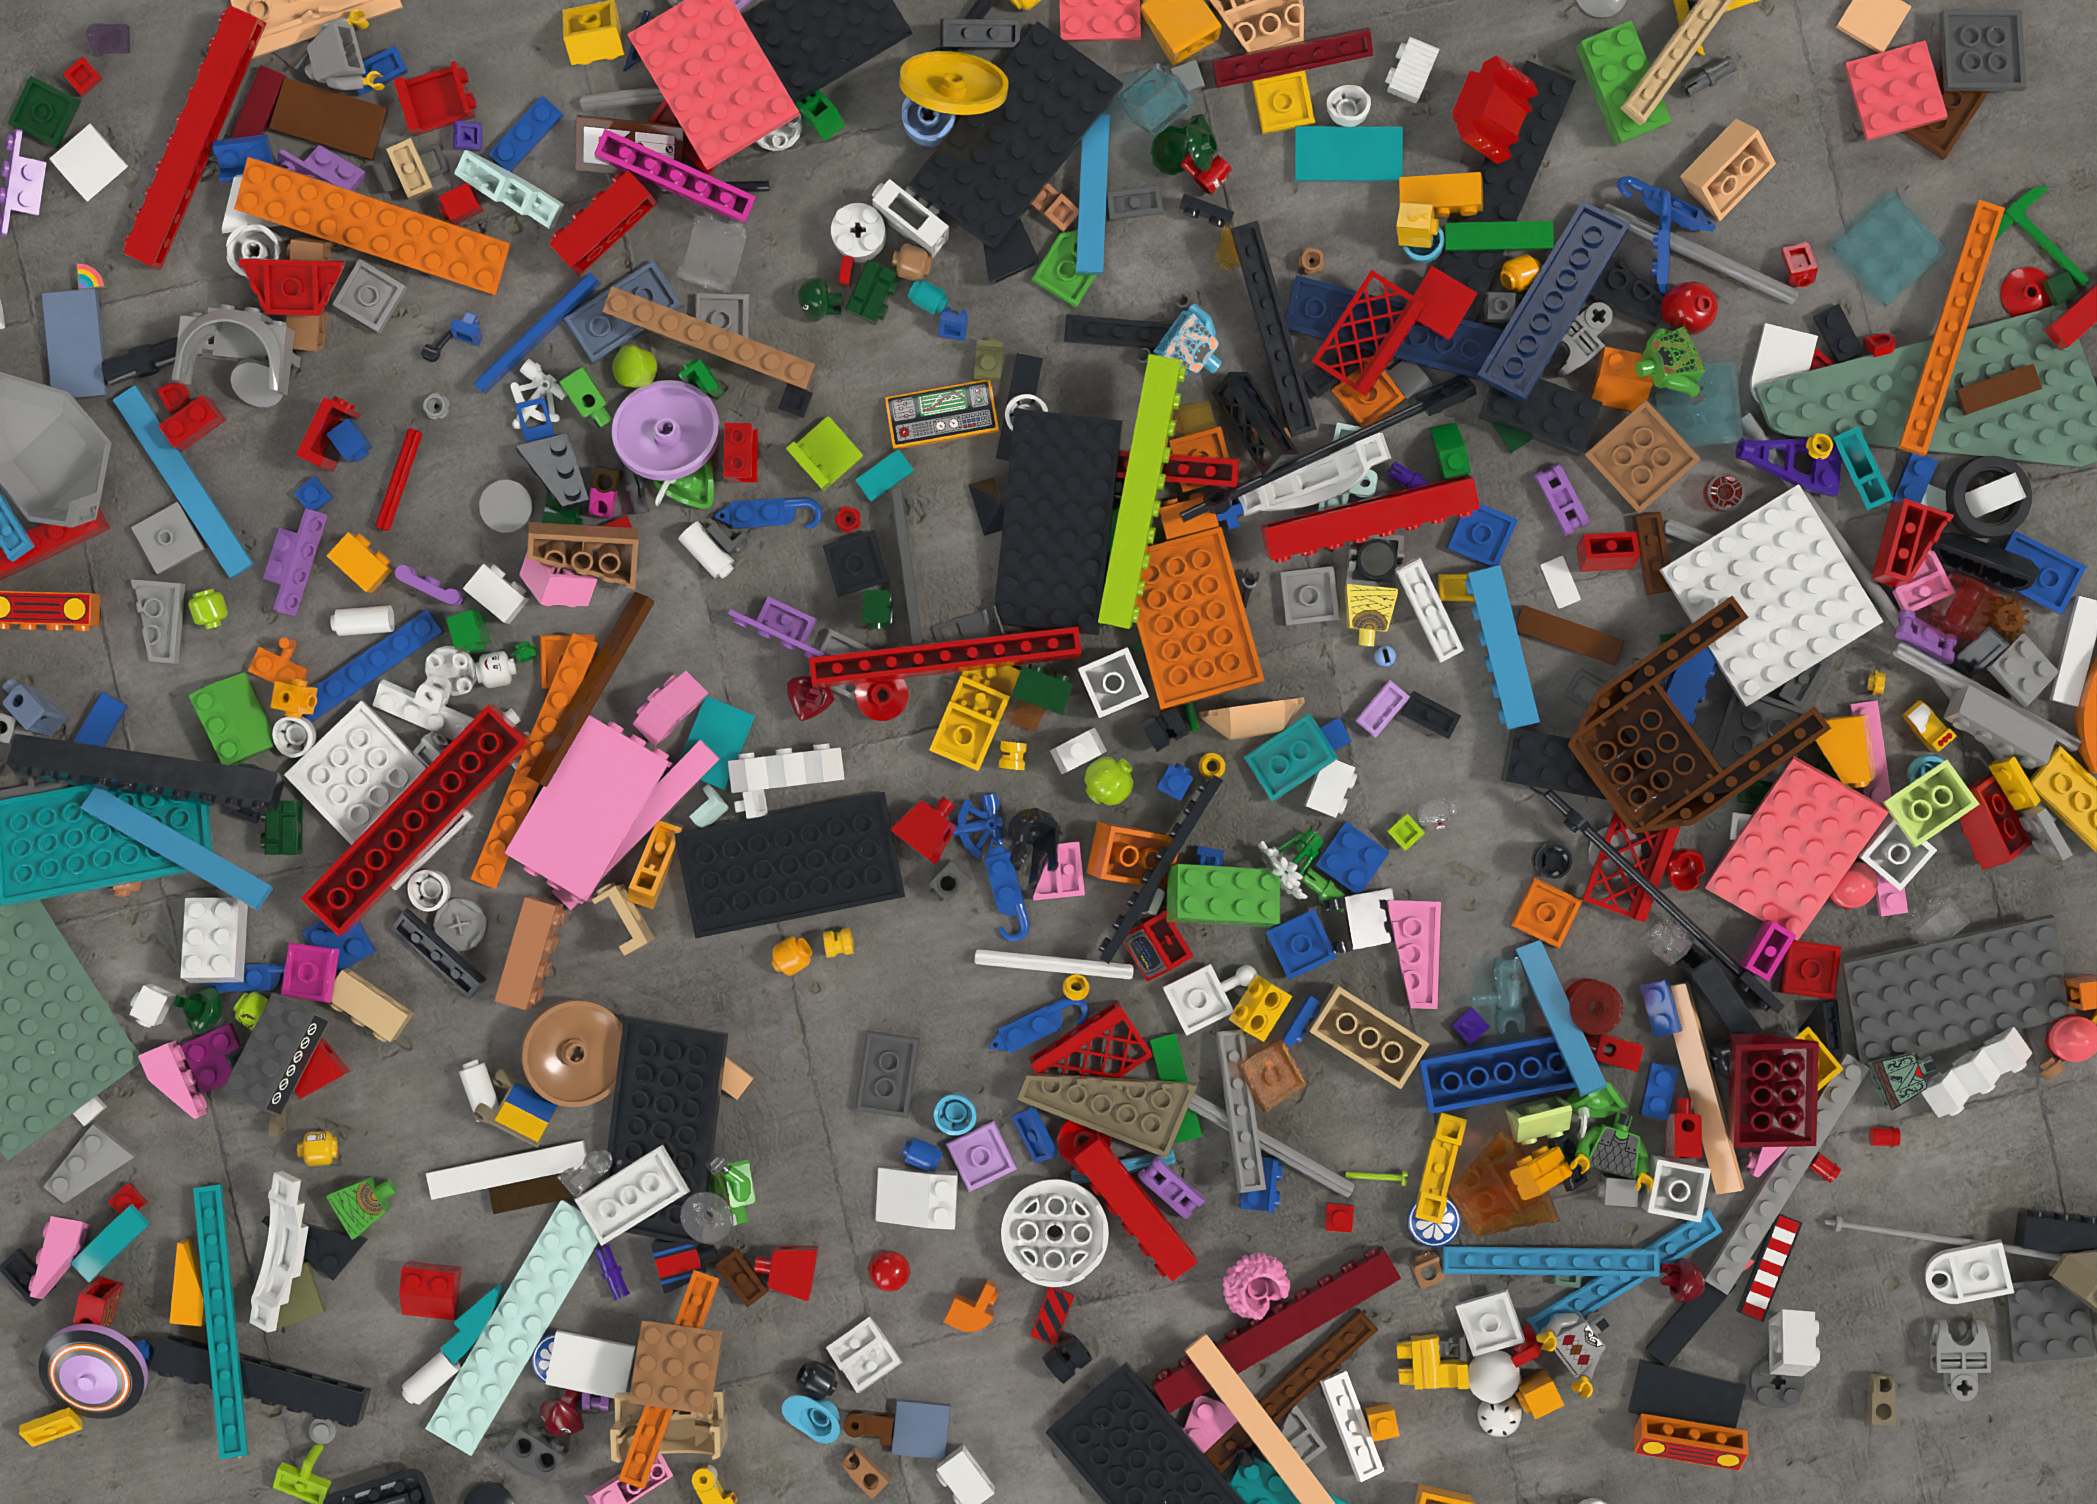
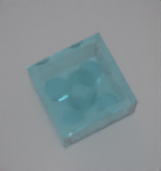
M1158 63L1116 97L1131 121L1152 136L1165 130L1170 121L1176 116L1184 114L1189 106L1195 102L1180 78Z

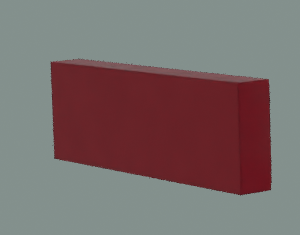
M260 65L230 139L265 134L276 107L284 77L287 78L286 75Z

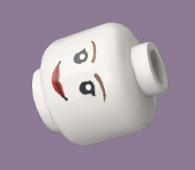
M504 651L483 654L480 656L479 662H475L478 682L483 683L487 688L509 685L512 675L516 674L514 658L508 659Z

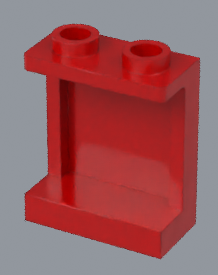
M456 61L450 62V67L407 80L402 76L393 79L408 129L414 136L453 125L455 120L466 121L476 118L474 109L477 108V103L473 93H468L466 83H469L465 67H460Z
M336 396L332 400L323 397L296 456L334 472L338 462L324 456L331 442L327 433L339 425L345 413L359 419L361 414L354 411L356 406Z
M725 423L724 478L731 483H758L759 430L752 429L751 423Z

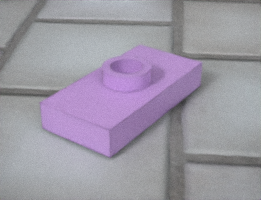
M1388 680L1355 721L1376 738L1410 696L1394 682Z

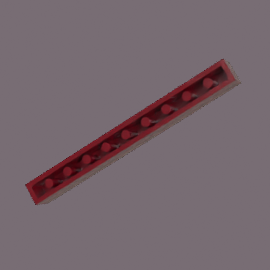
M1376 1246L1363 1253L1364 1257L1356 1262L1350 1260L1340 1266L1341 1271L1332 1276L1328 1273L1320 1277L1316 1281L1317 1285L1310 1289L1304 1287L1293 1294L1294 1298L1286 1303L1284 1300L1277 1302L1271 1306V1311L1263 1319L1255 1320L1250 1318L1247 1321L1248 1325L1241 1329L1235 1327L1224 1334V1339L1217 1343L1214 1340L1212 1342L1236 1374H1239L1401 1280V1277L1383 1246L1379 1249ZM1187 1355L1178 1361L1179 1365L1169 1369L1166 1367L1155 1374L1156 1378L1152 1380L1153 1387L1169 1414L1213 1389Z

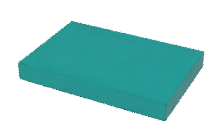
M706 696L679 761L702 740L720 760L700 780L726 790L730 780L728 761L738 760V754H741L756 716Z
M1310 713L1244 756V759L1272 802L1339 759Z

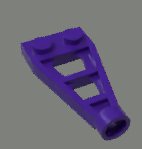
M1741 438L1738 441L1735 452L1737 459L1745 460L1793 485L1799 484L1802 489L1808 492L1835 497L1839 493L1842 456L1835 441H1832L1833 448L1827 458H1812L1810 475H1805L1793 467L1794 454L1809 451L1806 448L1808 439L1755 441ZM1769 449L1785 451L1783 467L1768 461Z

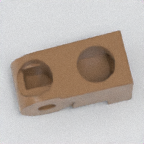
M855 1446L840 1461L845 1471L871 1499L892 1479L886 1471H883L858 1446Z

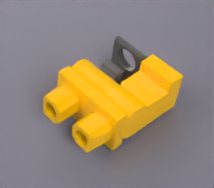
M1455 1332L1443 1340H1440L1437 1334L1410 1336L1411 1340L1396 1343L1397 1358H1412L1413 1367L1398 1368L1399 1384L1414 1385L1415 1390L1450 1387L1469 1389L1464 1332ZM1450 1352L1460 1356V1359L1440 1360L1441 1354L1450 1355Z

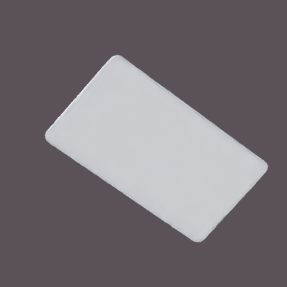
M1563 556L1541 564V569L1559 609L1581 600Z

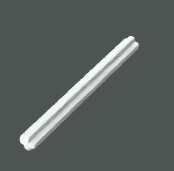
M980 949L975 952V963L980 965L1132 979L1134 968L1131 964L1111 962L1108 964L1101 961Z

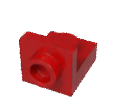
M1809 242L1783 247L1781 256L1789 275L1788 286L1803 288L1813 284L1816 280L1818 266Z
M1530 1324L1521 1327L1525 1337L1524 1343L1512 1346L1514 1351L1511 1360L1516 1368L1540 1356L1542 1350V1343L1537 1341V1335Z

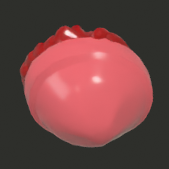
M1854 861L1829 896V900L1845 910L1867 904L1874 897L1878 889V878L1875 871L1863 862Z
M2067 1014L2065 1018L2057 1019L2053 1022L2047 1031L2045 1043L2052 1055L2062 1059L2061 1062H2081L2097 1052V1026L2090 1019L2076 1014Z

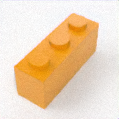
M1481 172L1399 177L1400 203L1433 205L1434 217H1448L1450 213L1459 212L1464 216L1476 215L1477 211H1483V179Z

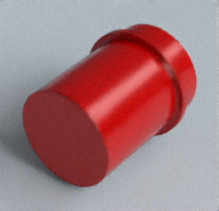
M1893 1126L1870 1127L1869 1143L1871 1146H1890L1893 1148L1900 1145L1901 1134L1899 1128H1894Z
M1820 1152L1816 1153L1808 1166L1828 1183H1832L1841 1172V1168L1838 1167L1837 1163H1833Z

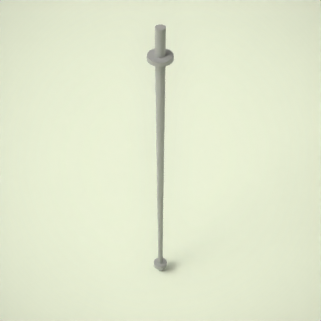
M1835 1215L1834 1220L1824 1221L1826 1225H1833V1231L1840 1232L1841 1228L1845 1227L1960 1246L1987 1242L1842 1222V1216ZM2003 1244L2005 1253L2059 1261L2064 1254L2023 1249L2016 1245Z

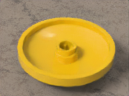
M952 51L926 52L909 58L900 69L899 85L903 93L915 103L934 111L958 115L980 114L998 108L1007 97L1008 79L1004 72L991 62L970 54Z

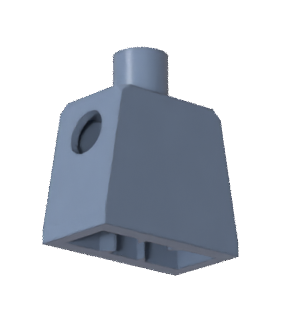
M10 679L2 687V690L8 695L3 700V705L27 731L52 736L69 717L36 687L22 683L19 684L15 679Z

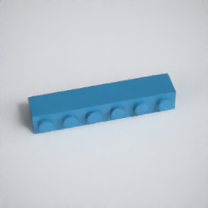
M1498 564L1468 572L1469 578L1464 579L1468 595L1474 594L1476 604L1471 605L1474 620H1480L1482 630L1477 632L1481 647L1487 646L1489 656L1484 657L1488 673H1494L1496 682L1491 683L1494 699L1500 698L1502 708L1497 709L1501 725L1506 724L1509 730L1540 722L1501 566Z

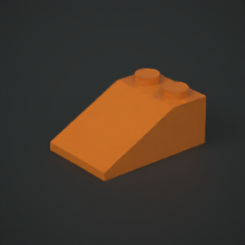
M1097 821L1086 873L1100 879L1143 885L1140 880L1148 868L1153 870L1158 862L1154 859L1162 845L1167 847L1172 838L1163 833ZM1177 856L1173 860L1170 867L1176 865ZM1167 872L1157 888L1167 889Z

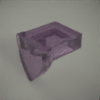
M94 23L86 30L88 43L97 56L130 53V27L127 24Z

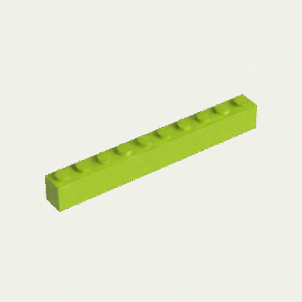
M1149 354L1098 623L1130 629L1133 623H1138L1140 607H1136L1138 596L1143 597L1146 581L1141 580L1143 570H1148L1151 554H1146L1148 543L1153 544L1156 528L1151 526L1153 516L1158 517L1161 501H1157L1158 490L1164 489L1166 474H1162L1164 463L1168 464L1171 454V448L1167 447L1169 436H1174L1176 421L1172 420L1174 409L1179 410L1182 394L1177 393L1179 382L1184 383L1187 370L1186 366H1182V359Z

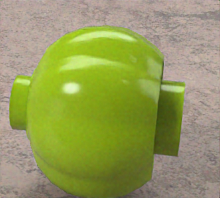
M1101 757L1090 764L1085 773V783L1087 785L1085 790L1088 796L1097 804L1102 802L1106 805L1122 803L1131 794L1133 789V779L1130 774L1132 771L1131 765L1123 758L1116 760L1112 757Z

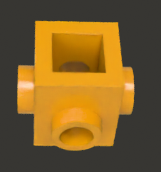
M291 678V682L275 681L270 708L286 711L285 716L301 718L302 714H313L317 703L316 695L318 688L307 686L308 681Z

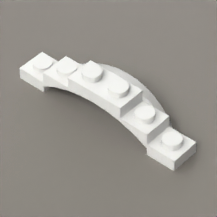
M1377 433L1357 441L1355 444L1337 453L1313 462L1238 497L1244 510V516H1249L1259 511H1282L1307 507L1327 501L1355 486L1372 466L1392 459L1383 433Z
M284 1171L274 1173L272 1188L269 1191L270 1225L267 1246L260 1275L251 1298L252 1310L249 1323L266 1332L276 1330L280 1305L287 1304L289 1301L292 1278L301 1275L309 1227L302 1223L305 1203L298 1200L301 1180Z

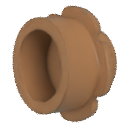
M1306 248L1302 251L1298 264L1300 268L1304 269L1305 273L1315 274L1316 271H1321L1324 267V255L1319 249ZM1309 259H1314V263H1310Z
M2050 1056L2039 1064L2041 1068L2039 1075H2043L2046 1080H2050L2060 1074L2065 1069L2061 1063L2062 1059H2054L2053 1056Z

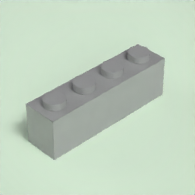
M1971 685L1953 691L1944 719L1951 722L1955 728L1972 734L1977 741L1991 745L2002 755L2015 756L2019 764L2028 769L2048 764L2057 739V735Z

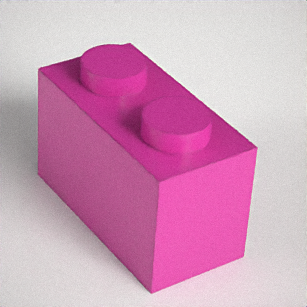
M1766 920L1761 925L1739 965L1760 979L1769 981L1796 935L1777 923Z

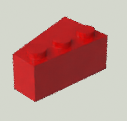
M1906 498L1892 503L1871 580L1895 588L1910 583L1926 559V554L1932 545L1937 542L1941 536L1940 533L1954 515Z

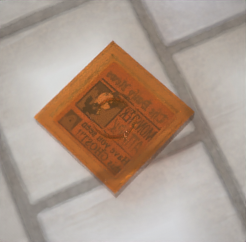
M1282 1038L1277 1039L1237 1065L1262 1112L1269 1111L1307 1086Z

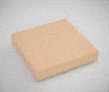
M1851 0L1836 28L1877 53H1882L1889 45L1911 6L1902 0Z

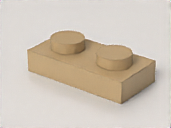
M411 138L386 149L410 200L434 190Z

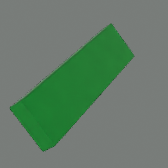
M1553 221L1461 222L1444 224V251L1551 250L1554 248Z
M1176 1033L1150 1039L1160 1081L1188 1082ZM1189 1108L1176 1135V1143L1202 1137L1197 1114Z

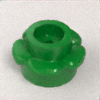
M529 641L514 646L515 651L511 656H515L517 663L530 661L537 657L535 650L537 646L530 645Z

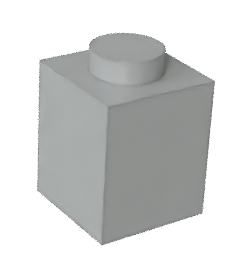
M1602 1174L1601 1181L1597 1182V1197H1600V1201L1604 1205L1637 1207L1638 1191L1635 1190L1634 1185L1638 1179L1635 1178L1634 1180L1621 1175Z

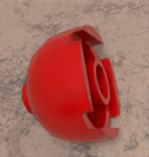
M1690 281L1676 284L1663 298V319L1665 323L1670 324L1673 328L1672 331L1685 326L1689 336L1700 334L1712 325L1717 316V298L1714 292L1703 283Z

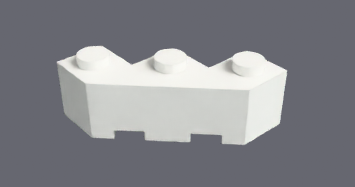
M829 744L813 745L814 751L792 753V748L776 750V755L755 758L754 753L738 754L739 760L728 761L731 792L736 793L844 780L841 748L830 749Z
M2015 1027L2006 1029L2000 1034L1990 1036L1983 1041L1985 1046L1974 1052L1970 1050L1952 1063L1954 1067L1946 1073L1938 1072L1928 1080V1088L1921 1093L1938 1118L1947 1114L1954 1116L1964 1109V1103L1971 1095L1979 1092L1986 1094L1993 1090L1996 1086L1995 1082L2001 1074L2009 1071L2016 1073L2026 1067V1061L2032 1052Z

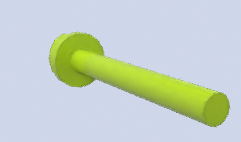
M1402 1170V1175L1346 1171L1345 1178L1401 1181V1186H1406L1407 1180H1405V1177H1408L1407 1170Z

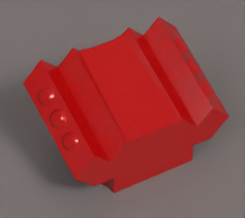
M1498 55L1485 61L1480 72L1470 70L1452 111L1453 120L1457 123V130L1461 139L1497 164L1511 158L1508 146L1519 141L1518 134L1524 118L1528 112L1532 111L1528 99L1539 94L1534 81Z

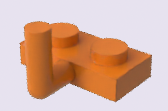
M281 638L279 640V646L283 648L280 655L263 647H258L248 669L249 672L274 684L275 681L291 682V678L305 680L310 671L290 661L297 646L296 640L292 638Z

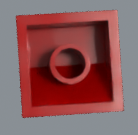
M408 1261L402 1266L399 1298L402 1315L455 1321L462 1267Z

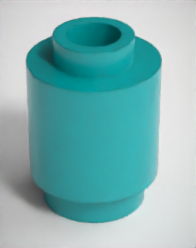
M916 280L907 297L912 300V304L934 316L937 312L941 313L944 311L949 302V299L946 298L947 291L927 280Z

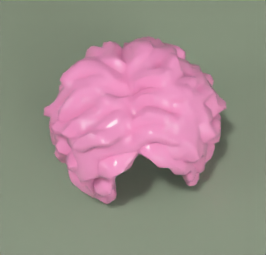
M1254 1252L1250 1256L1243 1255L1242 1259L1236 1261V1265L1227 1269V1276L1223 1278L1225 1301L1229 1305L1231 1312L1238 1313L1243 1318L1263 1319L1269 1310V1301L1287 1298L1290 1291V1280L1285 1276L1287 1271L1283 1269V1264L1276 1257L1266 1256L1263 1252Z

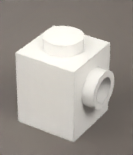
M152 983L143 985L141 991L134 995L130 1006L133 1008L129 1015L136 1017V1022L146 1027L162 1024L175 994Z

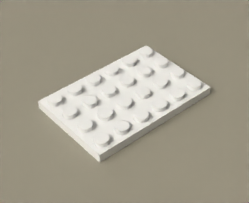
M360 701L284 775L352 845L426 768L364 701ZM467 810L392 888L395 891L398 890L474 817L471 812Z

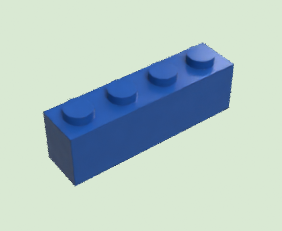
M1709 647L1669 674L1663 690L1690 726H1692L1696 717L1694 709L1697 703H1701L1706 695L1707 688H1704L1708 678L1711 679L1714 676L1718 666L1715 663L1716 658Z

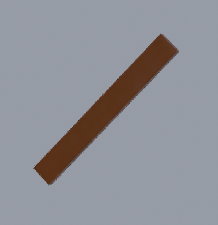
M634 592L528 773V778L545 787L548 786L654 605V600Z
M1358 1309L1258 1400V1403L1274 1424L1320 1383V1380L1331 1374L1378 1331V1328L1361 1309ZM1236 1422L1205 1454L1222 1472L1234 1461L1233 1456L1238 1449L1247 1450L1254 1442L1239 1422Z

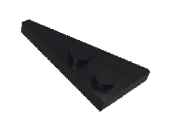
M265 1216L261 1221L267 1227L270 1225V1216ZM303 1223L309 1226L304 1257L332 1281L339 1276L368 1240L363 1236L352 1240L348 1234H343L341 1231L326 1230L324 1227Z

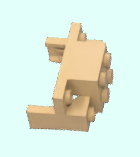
M724 1389L714 1390L710 1415L673 1410L658 1454L701 1453L713 1455L712 1460L719 1458L728 1439L727 1411H724ZM620 1392L614 1395L615 1423L610 1429L611 1460L615 1462H621L626 1459L645 1405L629 1403L630 1392Z

